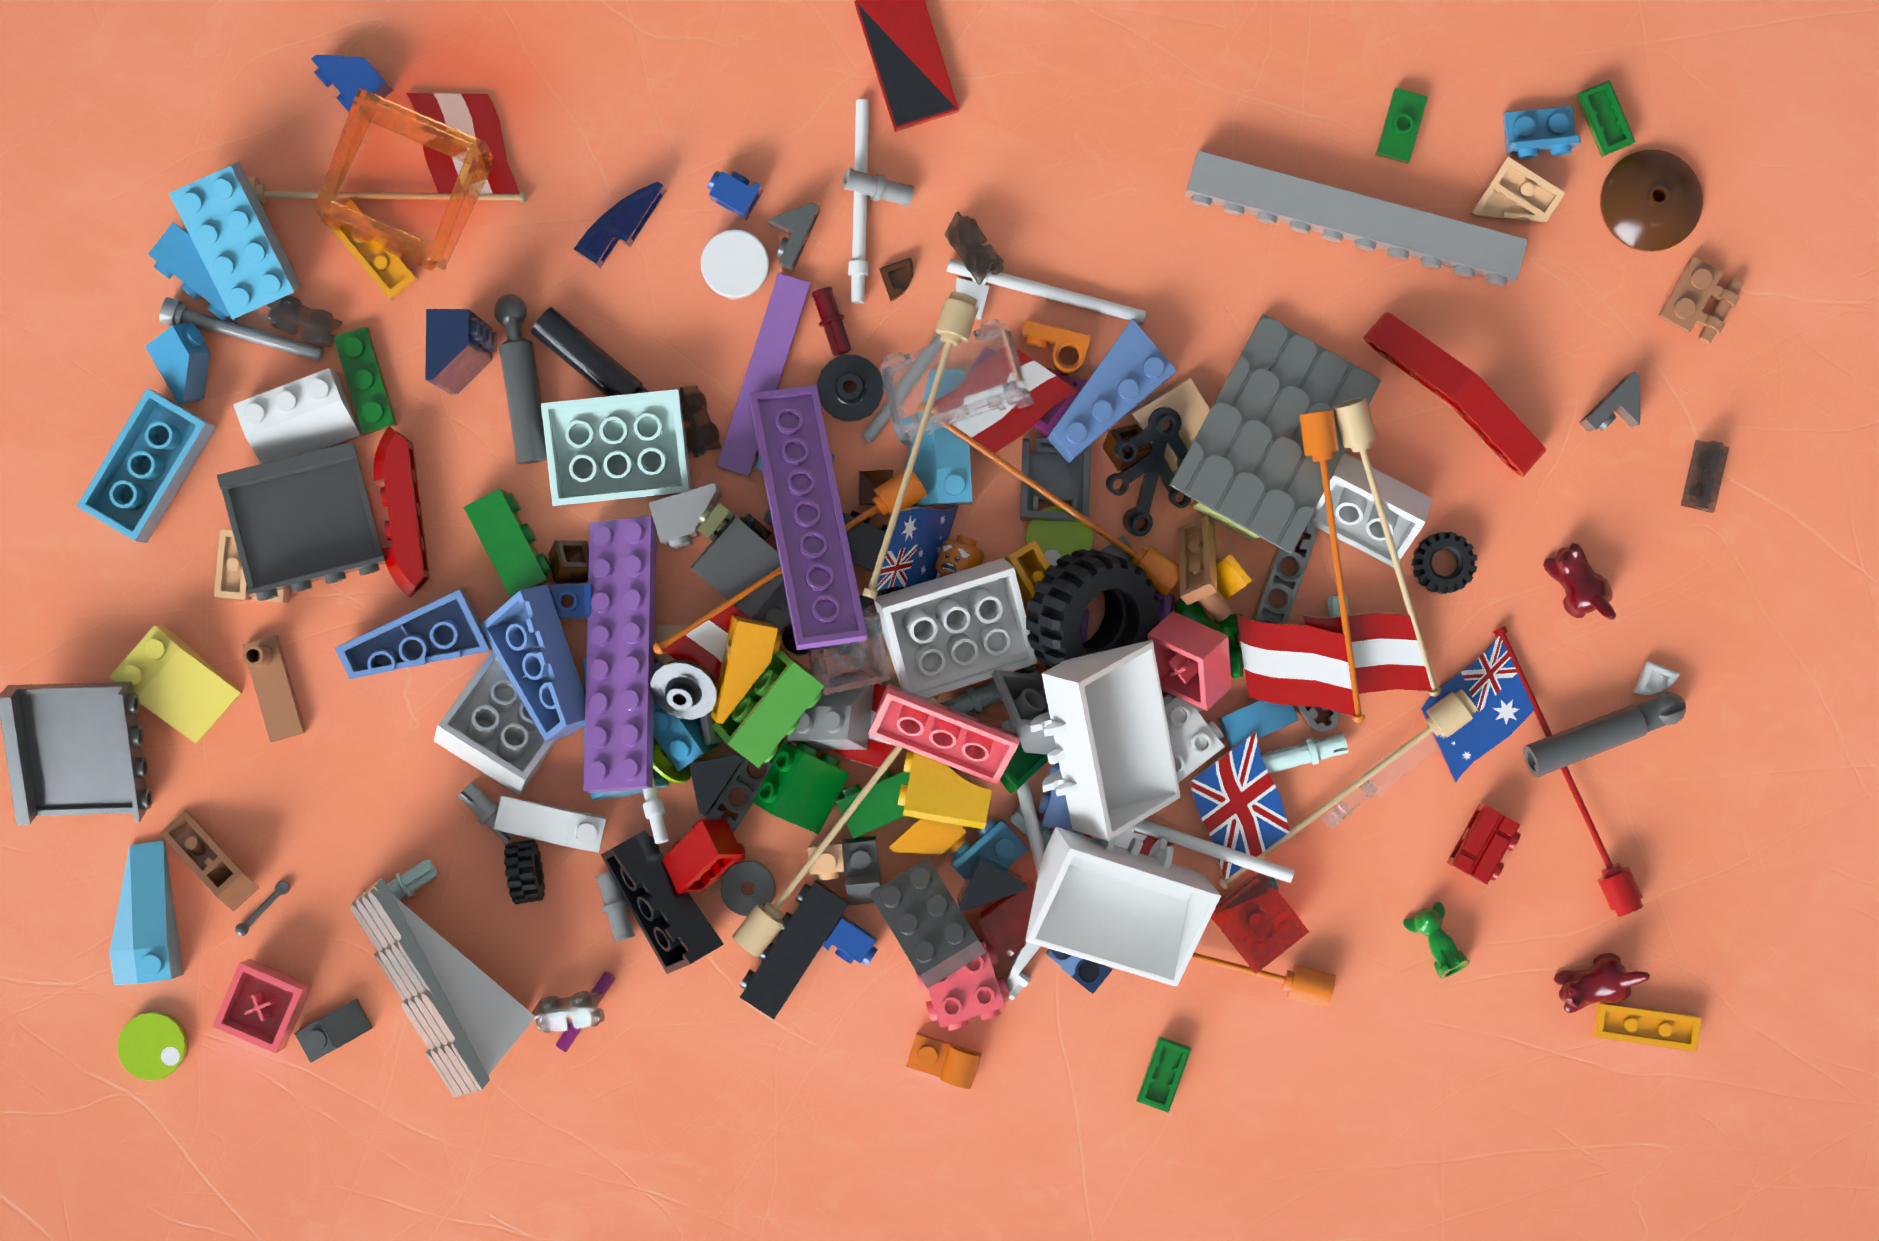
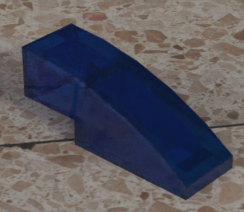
M657 181L637 190L615 204L586 231L574 247L576 253L601 269L618 241L631 247L667 192L664 185Z

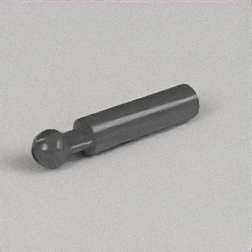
M506 294L497 300L494 315L497 321L506 328L507 340L499 346L516 462L517 464L547 461L541 410L542 399L533 342L522 338L520 326L526 317L527 307L519 296Z
M1663 692L1649 701L1638 705H1629L1525 745L1523 747L1525 762L1530 772L1535 777H1540L1644 737L1650 731L1666 725L1677 724L1684 718L1686 703L1676 693Z

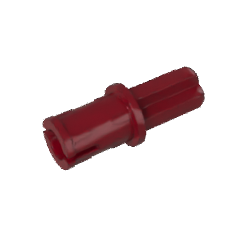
M825 287L811 294L821 319L819 326L824 328L832 354L834 356L843 355L851 350L842 321L845 317L839 313L832 287Z

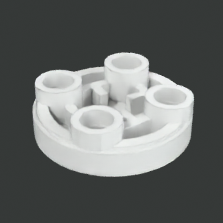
M727 230L714 236L705 246L701 256V270L705 281L713 291L723 297L735 300L748 297L762 287L770 271L769 258L764 245L757 237L743 230Z

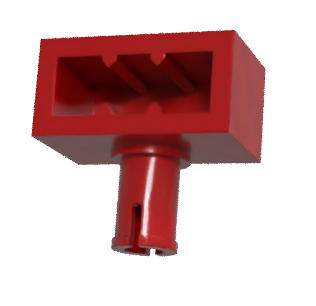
M704 818L697 821L692 826V830L683 839L673 844L672 850L662 858V861L678 894L703 893L731 865L741 864L740 861H744L745 848L741 843L737 842L727 820Z

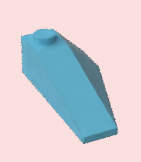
M965 369L944 370L935 401L958 387L966 379ZM931 370L923 402L927 403L937 370ZM923 413L918 416L904 470L907 467ZM929 417L913 468V472L922 483L927 496L911 507L972 504L970 445Z
M165 840L129 846L110 946L114 985L169 980L183 975Z

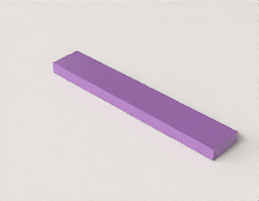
M781 273L777 275L717 463L719 468L747 477L751 475L758 453V444L749 403V394L778 390L811 287L810 282Z

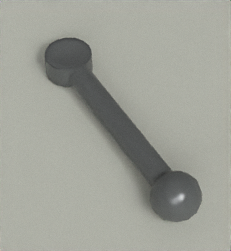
M286 881L278 882L275 885V891L244 923L236 925L235 933L238 936H245L248 933L249 926L280 895L289 892V883Z

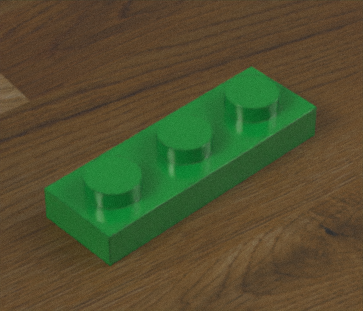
M362 327L333 336L362 434L366 435L386 429L388 426H396L397 422L369 328Z

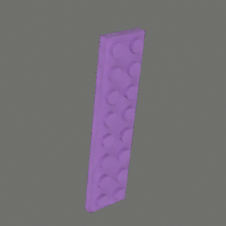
M817 385L750 393L749 403L796 649L802 650L865 641L867 632Z
M652 516L590 522L588 583L592 584L591 615L587 618L583 791L589 793L653 788L654 698L651 694L650 682L655 670L653 645L655 644L657 530Z

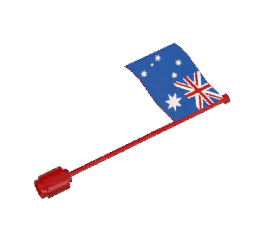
M1506 626L1494 630V635L1498 638L1474 663L1440 686V695L1436 697L1430 696L1421 708L1425 719H1427L1429 716L1426 711L1449 693H1456L1462 689L1478 709L1472 715L1473 719L1448 738L1443 734L1437 737L1432 732L1455 783L1474 761L1508 738L1533 711L1545 736L1549 737L1552 735L1505 634L1508 632ZM1568 767L1561 768L1606 865V868L1601 871L1603 876L1597 881L1610 909L1615 910L1618 917L1639 910L1643 907L1640 900L1643 896L1630 868H1622L1620 863L1612 864Z

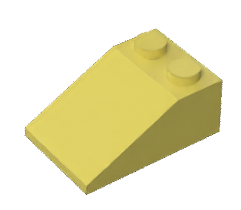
M154 625L109 676L114 682H132L133 694L138 695L140 704L195 744L200 742L242 693L167 626Z

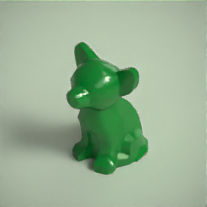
M1437 902L1433 908L1420 910L1414 919H1405L1403 925L1412 933H1422L1427 936L1431 954L1435 959L1433 965L1440 979H1444L1466 968L1470 961L1467 960L1462 951L1457 949L1452 938L1441 929L1445 909L1441 902Z

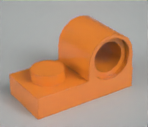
M1025 320L1021 334L1022 338H1027L1026 344L1039 348H1046L1047 344L1054 345L1052 353L1053 366L1058 372L1065 375L1076 373L1081 368L1091 340L1090 335ZM1063 349H1072L1076 352L1078 361L1073 365H1065L1060 361L1059 353Z
M916 1033L906 1067L940 1077L941 1081L950 1085L971 1089L982 1054Z

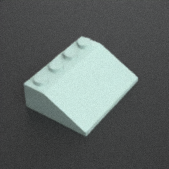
M679 389L541 403L552 506L675 494L692 490L689 454Z

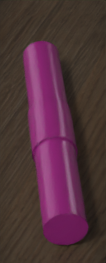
M604 971L555 1044L556 1047L564 1052L568 1051L615 981V976Z

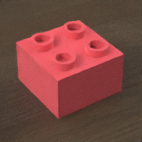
M1174 611L1147 634L1148 641L1153 640L1161 689L1207 711L1232 688L1229 640L1227 635Z
M247 959L239 963L212 1027L277 1053L286 1048L312 985L257 961Z

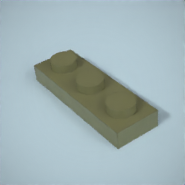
M720 502L716 507L709 505L698 519L701 525L697 530L711 541H714L736 515Z

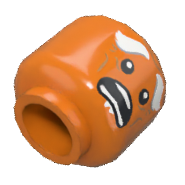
M959 534L956 541L951 539L943 541L935 563V569L941 573L940 577L982 565L984 553L975 547L977 541Z

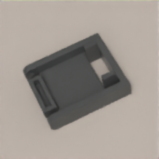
M1023 438L1021 472L1062 501L1071 502L1072 508L1089 519L1091 445L1083 451V455L1077 456L1068 464L1047 438H1036L1035 453H1029L1030 439ZM1021 480L1020 520L1081 522L1068 512L1038 511V501L1050 500Z

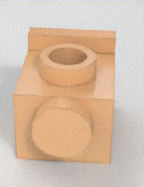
M842 842L830 843L810 868L812 879L829 880L846 876ZM820 844L809 845L807 847L808 859L812 856V854L815 852V850L818 848Z

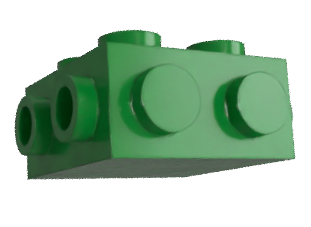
M784 741L752 803L776 817L819 834L850 773L839 768L840 760L827 753L822 752L821 756L818 757L816 756L818 750L809 745L799 742L796 747Z

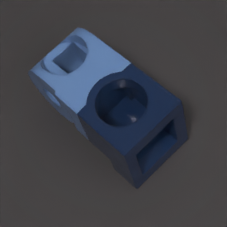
M1048 949L1045 952L1062 967L1061 969L1092 994H1094L1113 970L1109 966L1053 949Z

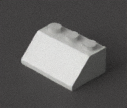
M330 368L233 404L243 433L261 464L333 447L362 436L339 373Z
M1344 453L1330 480L1337 538L1394 568L1363 462ZM1372 467L1400 561L1425 524L1433 498ZM1323 493L1309 521L1316 528L1330 534Z

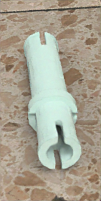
M1034 665L1018 671L1019 673L1038 674ZM995 681L976 689L974 687L968 688L967 693L939 704L964 714L973 712L978 714L983 712L982 708L1002 701Z
M1341 732L1322 739L1313 740V738L1305 739V743L1261 754L1268 772L1273 773L1302 764H1319V760L1347 754L1348 748L1346 747L1348 746L1344 733Z

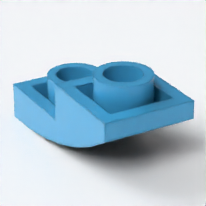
M1261 700L1218 718L1231 749L1255 731L1257 732L1258 739L1299 720L1292 705L1273 704Z

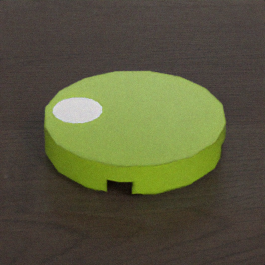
M1058 505L1047 507L1042 510L1066 512ZM1032 520L1027 527L1025 542L1028 544L1035 540L1049 564L1056 566V560L1066 554L1071 555L1072 552L1081 549L1087 551L1092 549L1093 534L1091 528L1082 522Z
M159 1011L142 1013L129 1020L120 1031L117 1042L118 1057L124 1068L136 1078L147 1081L163 1079L177 1071L181 1066L188 1050L187 1034L179 1021Z

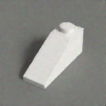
M501 795L493 829L561 846L599 853L606 819L598 814Z

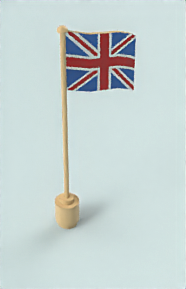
M1462 689L1456 693H1449L1426 711L1429 716L1425 720L1428 725L1426 729L1291 830H1289L1281 797L1263 762L1256 731L1190 780L1195 806L1213 843L1263 859L1433 732L1437 737L1443 734L1448 738L1473 719L1472 715L1478 709ZM1218 859L1223 878L1219 879L1220 887L1229 889L1228 885L1249 869Z

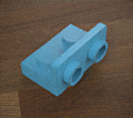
M1573 106L1505 112L1502 115L1506 155L1517 154V159L1534 158L1538 156V152L1551 151V156L1566 155L1572 153V149L1581 143L1580 136L1575 134Z
M992 818L986 823L985 829L977 831L981 837L971 845L966 841L951 854L955 858L951 862V866L966 880L978 854L1008 868L1029 849L1002 818L997 823Z

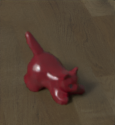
M1573 543L1569 548H1560L1556 553L1555 560L1548 558L1544 561L1545 571L1559 582L1565 590L1566 597L1563 599V605L1569 615L1574 618H1583L1586 613L1597 610L1602 616L1610 620L1616 618V613L1609 603L1613 598L1611 586L1606 578L1594 572L1579 544Z
M1604 953L1598 955L1593 960V966L1589 969L1561 971L1555 974L1554 981L1556 984L1562 985L1559 991V998L1565 1003L1564 1011L1574 1013L1600 1001L1615 1004L1627 999L1631 995V986L1649 980L1650 974L1642 971L1627 972L1626 968L1621 964L1619 956L1613 953Z

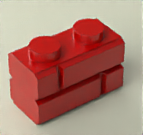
M1479 804L1450 855L1447 864L1488 885L1490 879L1495 881L1504 868V863L1501 862V859L1506 850L1512 851L1517 845L1521 833L1517 832L1520 824L1486 805Z

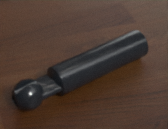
M553 307L548 308L533 325L530 332L604 395L615 396L649 392L643 387V383Z

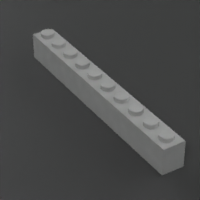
M1198 151L1195 156L1185 196L1190 197L1191 202L1199 206L1210 207L1211 203L1224 206V211L1237 216H1243L1244 212L1257 215L1256 220L1266 224L1275 225L1277 221L1290 224L1289 229L1296 232L1309 233L1310 230L1323 233L1322 238L1329 241L1342 242V239L1354 241L1355 247L1363 250L1374 251L1375 247L1388 251V256L1396 259L1407 260L1408 256L1421 259L1420 264L1426 267L1440 269L1441 265L1454 268L1453 273L1459 276L1471 278L1476 274L1487 277V283L1497 286H1506V283L1511 284L1518 279L1528 239L1202 151Z

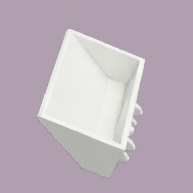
M1153 640L1068 659L1042 673L1049 712L1035 717L1030 722L1031 732L1044 729L1045 736L1054 735L1056 749L1048 753L1047 756L1049 764L1059 762L1061 771L1047 776L1042 782L1043 792L1056 788L1057 796L1066 795L1072 830L1110 841L1181 798Z
M1055 827L1041 858L1025 941L1177 986L1221 897L1205 874L1171 864L1174 848L1167 846V839L1161 838L1157 840L1152 846L1149 855L1146 856L1139 853L1143 841L1137 838H1132L1128 848L1125 849L1115 846L1116 837L1106 841L1094 836L1090 838Z

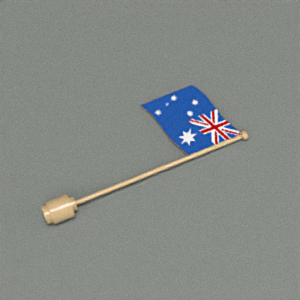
M952 291L949 298H946L935 331L941 335L940 340L946 344L868 589L864 588L863 596L876 599L878 593L876 591L895 586L910 587L936 579L938 572L935 569V563L943 541L949 538L958 506L953 505L944 509L924 507L901 509L952 345L959 346L961 341L968 342L978 308L975 307L977 299L970 295Z

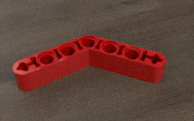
M1386 311L1364 335V341L1375 352L1448 403L1502 462L1519 476L1524 477L1547 451L1543 444L1480 376L1393 314Z

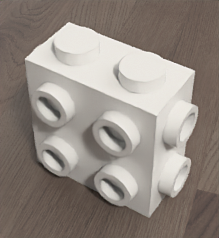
M1168 693L1163 697L1179 783L1225 747L1220 741L1224 735L1213 721H1210L1208 724L1199 714L1203 710L1202 708Z

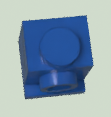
M716 171L707 187L711 190L709 193L711 201L745 220L748 219L763 189L757 182H754L752 187L748 186L750 180L735 171H732L731 175L723 171Z
M591 583L551 585L550 594L559 619H587L590 617L592 608ZM566 595H571L574 598V604L570 608L564 607L562 603Z
M844 915L823 944V947L829 950L831 945L837 948L835 954L844 961L852 964L855 960L866 966L878 950L873 946L877 938Z

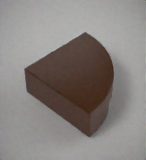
M911 257L879 268L890 302L902 296L911 283L913 277Z

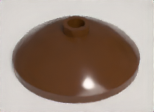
M1661 150L1635 152L1619 161L1606 176L1600 194L1601 213L1609 231L1626 246L1646 252L1666 250L1682 242L1696 227L1703 207L1702 188L1694 171L1681 158ZM1654 191L1662 194V202H1656L1653 199Z

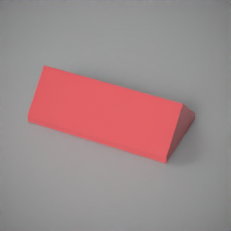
M887 684L868 732L869 735L994 784H998L1020 742V738L1013 732L891 684Z

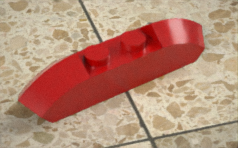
M388 426L378 444L373 465L374 481H384L385 486L380 488V497L383 507L388 508L389 520L384 522L386 539L392 541V546L382 548L387 569L393 580L411 598L430 578L414 445L399 432Z

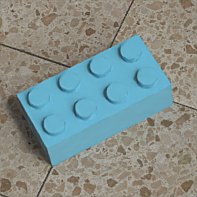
M240 161L169 193L232 320L292 294L301 287Z
M147 388L76 506L136 542L147 543L215 431L216 426L183 406L178 405L161 393Z

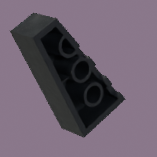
M646 830L601 854L666 974L688 966L724 945L689 893H677L662 861L664 856L660 852L658 844H655L654 838L649 836Z

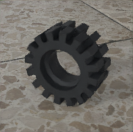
M1440 532L1428 536L1419 543V547L1415 548L1413 552L1415 557L1412 559L1411 566L1414 565V577H1418L1420 580L1418 583L1421 586L1427 587L1428 591L1437 592L1438 594L1452 593L1463 589L1467 583L1472 581L1474 578L1472 575L1477 570V566H1475L1477 554H1473L1472 549L1474 547L1472 544H1468L1465 537L1458 536L1454 532ZM1439 550H1448L1456 557L1457 567L1449 576L1437 574L1432 567V558Z
M536 840L506 843L504 850L505 876H507V887L509 888L512 902L516 905L542 901L545 896V884L543 882L545 878L542 871L541 854L538 851Z

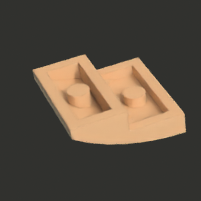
M1190 377L1131 412L1138 426L1143 430L1148 427V419L1157 408L1170 407L1177 411L1182 421L1178 434L1187 450H1189L1210 411V408ZM1165 419L1162 422V430L1169 428L1170 420ZM1167 443L1164 457L1174 472L1178 469V459Z
M220 529L214 597L258 601L257 596L250 597L248 595V588L233 531ZM290 588L278 590V597L263 601L289 603Z

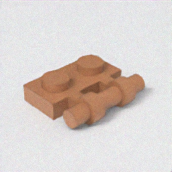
M1692 257L1670 293L1658 318L1686 334L1691 332L1696 323L1703 327L1698 337L1699 340L1711 344L1714 336L1720 334L1725 326L1723 320L1731 307L1734 308L1740 297L1738 294L1744 284L1732 278L1726 289L1718 286L1717 284L1723 272L1696 257ZM1712 297L1719 302L1712 314L1708 315L1702 312L1709 298Z

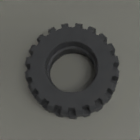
M1081 549L1072 552L1071 555L1066 554L1056 560L1057 565H1050L1043 572L1045 577L1042 581H1037L1033 588L1035 591L1034 597L1029 599L1027 605L1030 615L1026 617V629L1031 632L1027 636L1030 647L1035 649L1034 654L1040 663L1045 664L1047 669H1051L1068 659L1148 641L1147 634L1160 621V617L1156 615V610L1160 609L1157 596L1153 595L1156 590L1152 580L1147 579L1146 572L1131 561L1100 550L1090 549L1087 551ZM1103 592L1105 597L1103 621L1097 632L1089 640L1082 643L1080 626L1084 611L1092 599Z

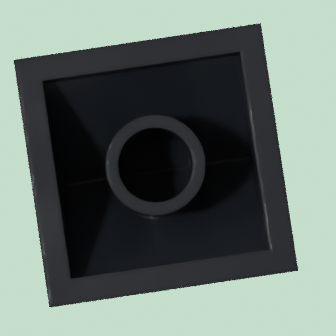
M737 753L689 764L698 811L703 816L709 814L745 759L741 754Z
M978 854L957 896L960 912L1025 891L1027 888L1022 875Z

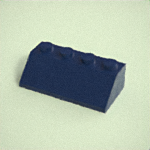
M426 309L425 380L449 394H459L492 361V352H497V333L492 332V327L469 309Z

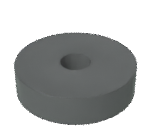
M756 861L740 862L741 864H735L723 876L721 882L722 899L725 905L738 915L748 916L757 903L765 905L767 902L771 903L774 899L776 891L775 879L766 866ZM743 883H752L755 888L754 892L749 895L745 894L742 891Z

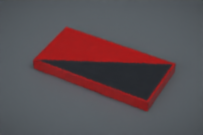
M925 0L854 1L894 132L959 112Z

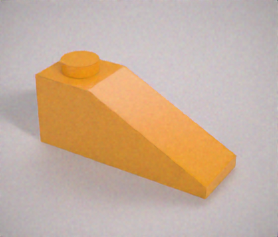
M732 615L717 683L718 699L710 715L716 723L723 724L771 663L772 655L778 653L781 634L777 633L778 628L773 623Z

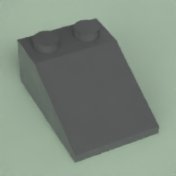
M734 516L690 568L728 600L781 565L778 552L738 517ZM782 574L733 604L751 619L773 623L778 628L777 633H781L791 621Z

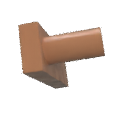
M1206 515L1179 528L1180 597L1186 605L1199 600L1216 621H1222L1231 614L1232 607L1217 590L1215 523L1209 515Z
M278 635L242 644L244 649L243 660L250 670L270 743L306 733Z

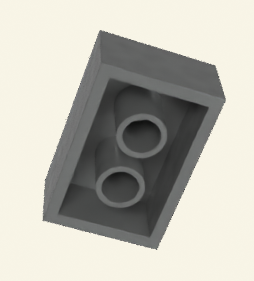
M928 857L869 893L927 989L986 953Z

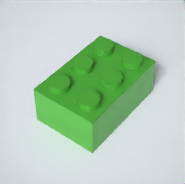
M779 648L778 653L772 655L771 663L723 724L715 722L712 728L727 745L760 768L764 762L767 763L774 757L778 750L777 745L784 736L794 732L800 722L799 718L807 708L813 707L818 702L824 685Z

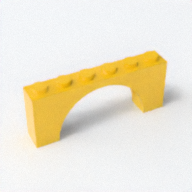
M939 694V695H936V696H933V697H929V698H936V699H938V697L940 696V694ZM907 751L904 771L910 772L908 785L901 784L898 805L904 806L903 816L985 829L992 790L970 783L946 764L918 753Z

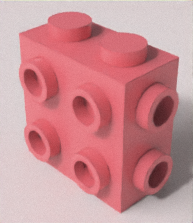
M984 938L979 941L986 951L985 954L928 988L931 1000L926 1002L928 1013L932 1022L938 1020L940 1028L948 1026L949 1031L967 1026V1019L981 1016V1020L990 1019L1000 1015V1009L1006 1007L1004 998L1010 995L1004 977L998 979L996 977L993 966L999 964L994 946L993 944L986 946ZM916 972L921 989L926 988Z

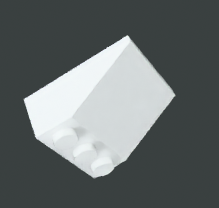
M493 650L440 721L434 737V742L518 795L522 794L557 741L556 739L545 742Z

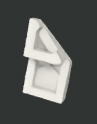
M1024 941L1018 950L1006 981L1010 995L1008 998L1011 1000L1031 981L1030 977L1022 970L1040 948V945Z

